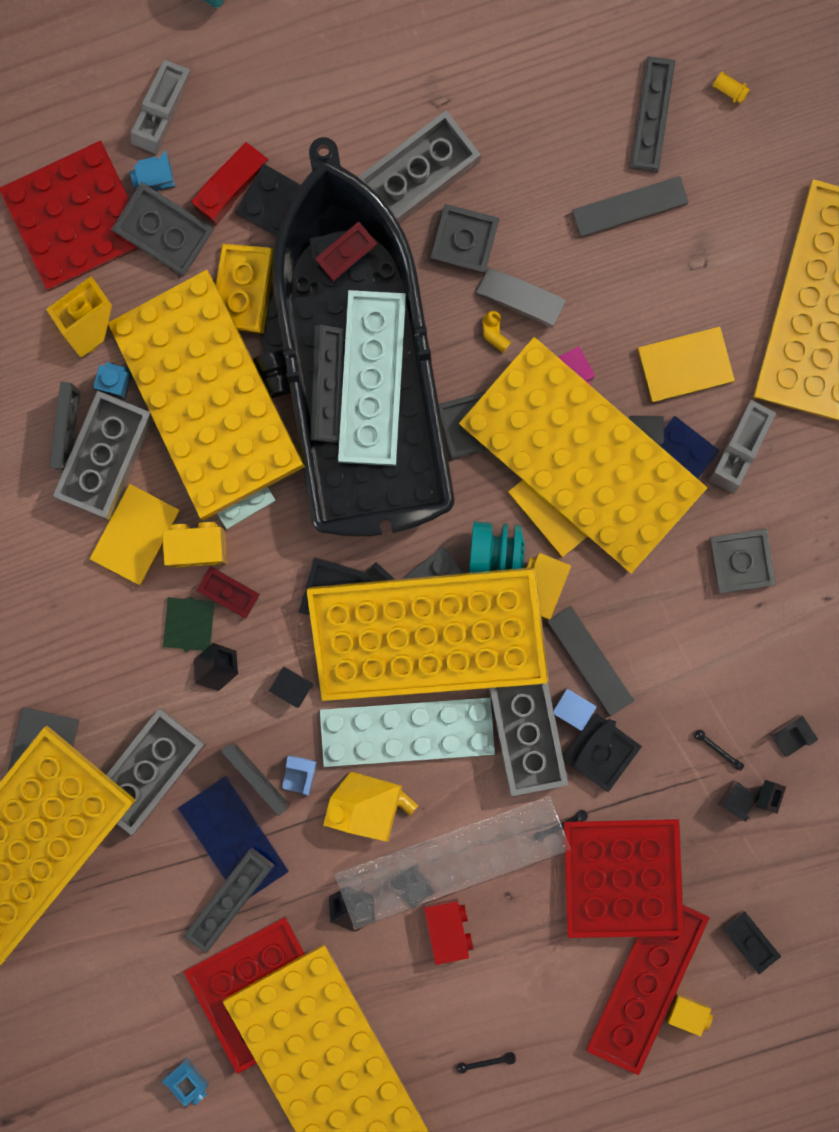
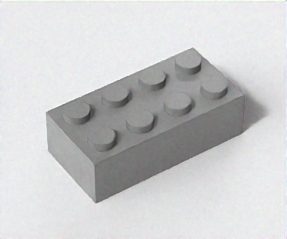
M445 110L358 178L380 196L400 224L478 165L481 160V154L448 111Z
M97 391L53 497L110 520L153 421L151 412Z
M548 683L489 688L510 795L517 796L567 786L568 781Z
M159 708L106 774L136 800L117 823L131 836L137 833L207 744L163 708Z

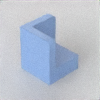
M565 689L563 696L554 709V715L582 731L596 706L569 689Z
M289 755L282 788L309 796L317 761Z

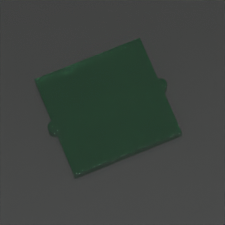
M168 597L163 647L180 648L188 652L190 649L204 651L210 646L215 602L195 600L194 597H189L188 599Z

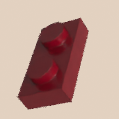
M358 222L317 256L315 261L334 282L377 246V243Z
M212 566L209 567L196 590L247 619L261 595Z

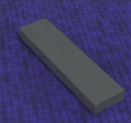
M647 56L630 169L656 173L659 171L675 60Z
M678 176L572 209V214L579 236L582 238L688 205L689 202L681 177Z
M325 325L315 326L310 440L339 443L344 329Z
M571 606L547 621L609 716L614 715L634 701Z
M251 848L184 937L207 953L270 872L274 864L254 848Z

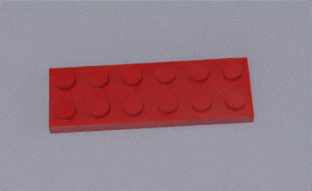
M683 904L684 936L636 937L585 1049L587 1052L639 1076L710 919L709 916Z

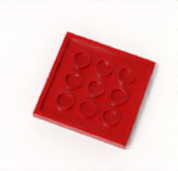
M101 140L0 187L4 201L48 291L139 249L111 230L130 199Z
M680 819L564 822L568 938L684 936Z
M286 916L183 971L237 1074L252 1067L257 1062L227 1011L223 999L306 954Z

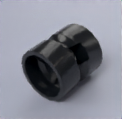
M283 350L270 352L253 359L271 398L290 394Z

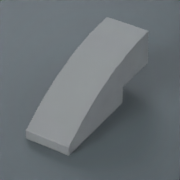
M167 60L163 61L142 103V111L131 131L132 145L154 154L158 153L181 100L190 75V69Z
M488 268L476 294L522 317H529L553 329L566 302L565 299L544 289Z
M753 400L749 402L708 480L709 482L732 494L735 493L741 485L751 462L754 460L776 412Z

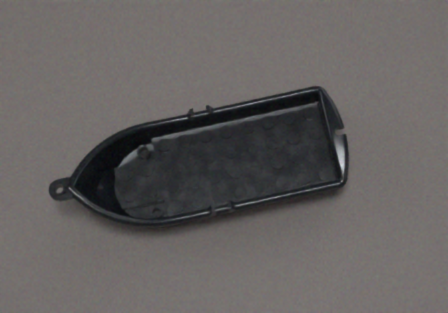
M321 137L314 140L310 145L309 156L312 172L302 182L285 211L277 234L273 256L274 296L301 460L305 466L303 472L311 521L314 528L321 533L362 537L382 535L380 524L382 521L387 520L391 523L392 533H396L432 521L449 512L455 502L418 276L410 245L392 211L372 188L356 175L341 167L336 143L330 138ZM325 148L329 151L326 156L319 155L321 149ZM359 222L376 241L377 246L333 282L315 261V258ZM348 290L406 294L396 466L338 463L339 443L310 440L315 326L325 325L344 329L343 388Z

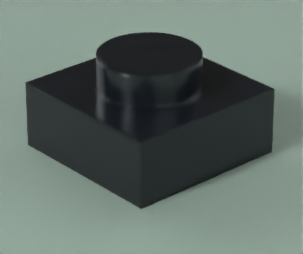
M765 780L758 790L756 807L778 814L786 786Z

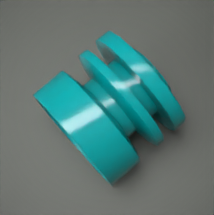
M473 521L469 573L491 571V569L498 571L523 568L525 541L522 525L515 524L513 537H507L508 524L503 523L500 536H494L492 522Z

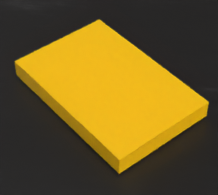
M222 244L216 286L240 332L264 334L273 280L274 248Z
M721 327L637 348L651 403L735 381Z
M524 480L508 491L509 495L561 557H564L588 537Z
M129 484L90 560L141 586L163 545L162 531L169 530V525L175 523L181 510Z

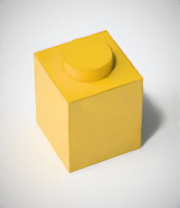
M676 993L666 1021L670 1025L701 1036L703 1030H709L713 1015L710 1014L711 1008L708 1005Z

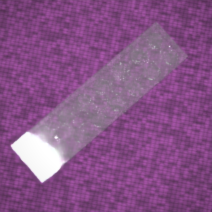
M551 796L335 873L334 876L352 926L356 930L569 852L571 847Z

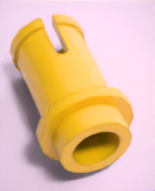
M724 71L718 75L712 86L731 97L733 103L739 102L740 104L744 102L751 90L747 88V83L741 84L725 74Z

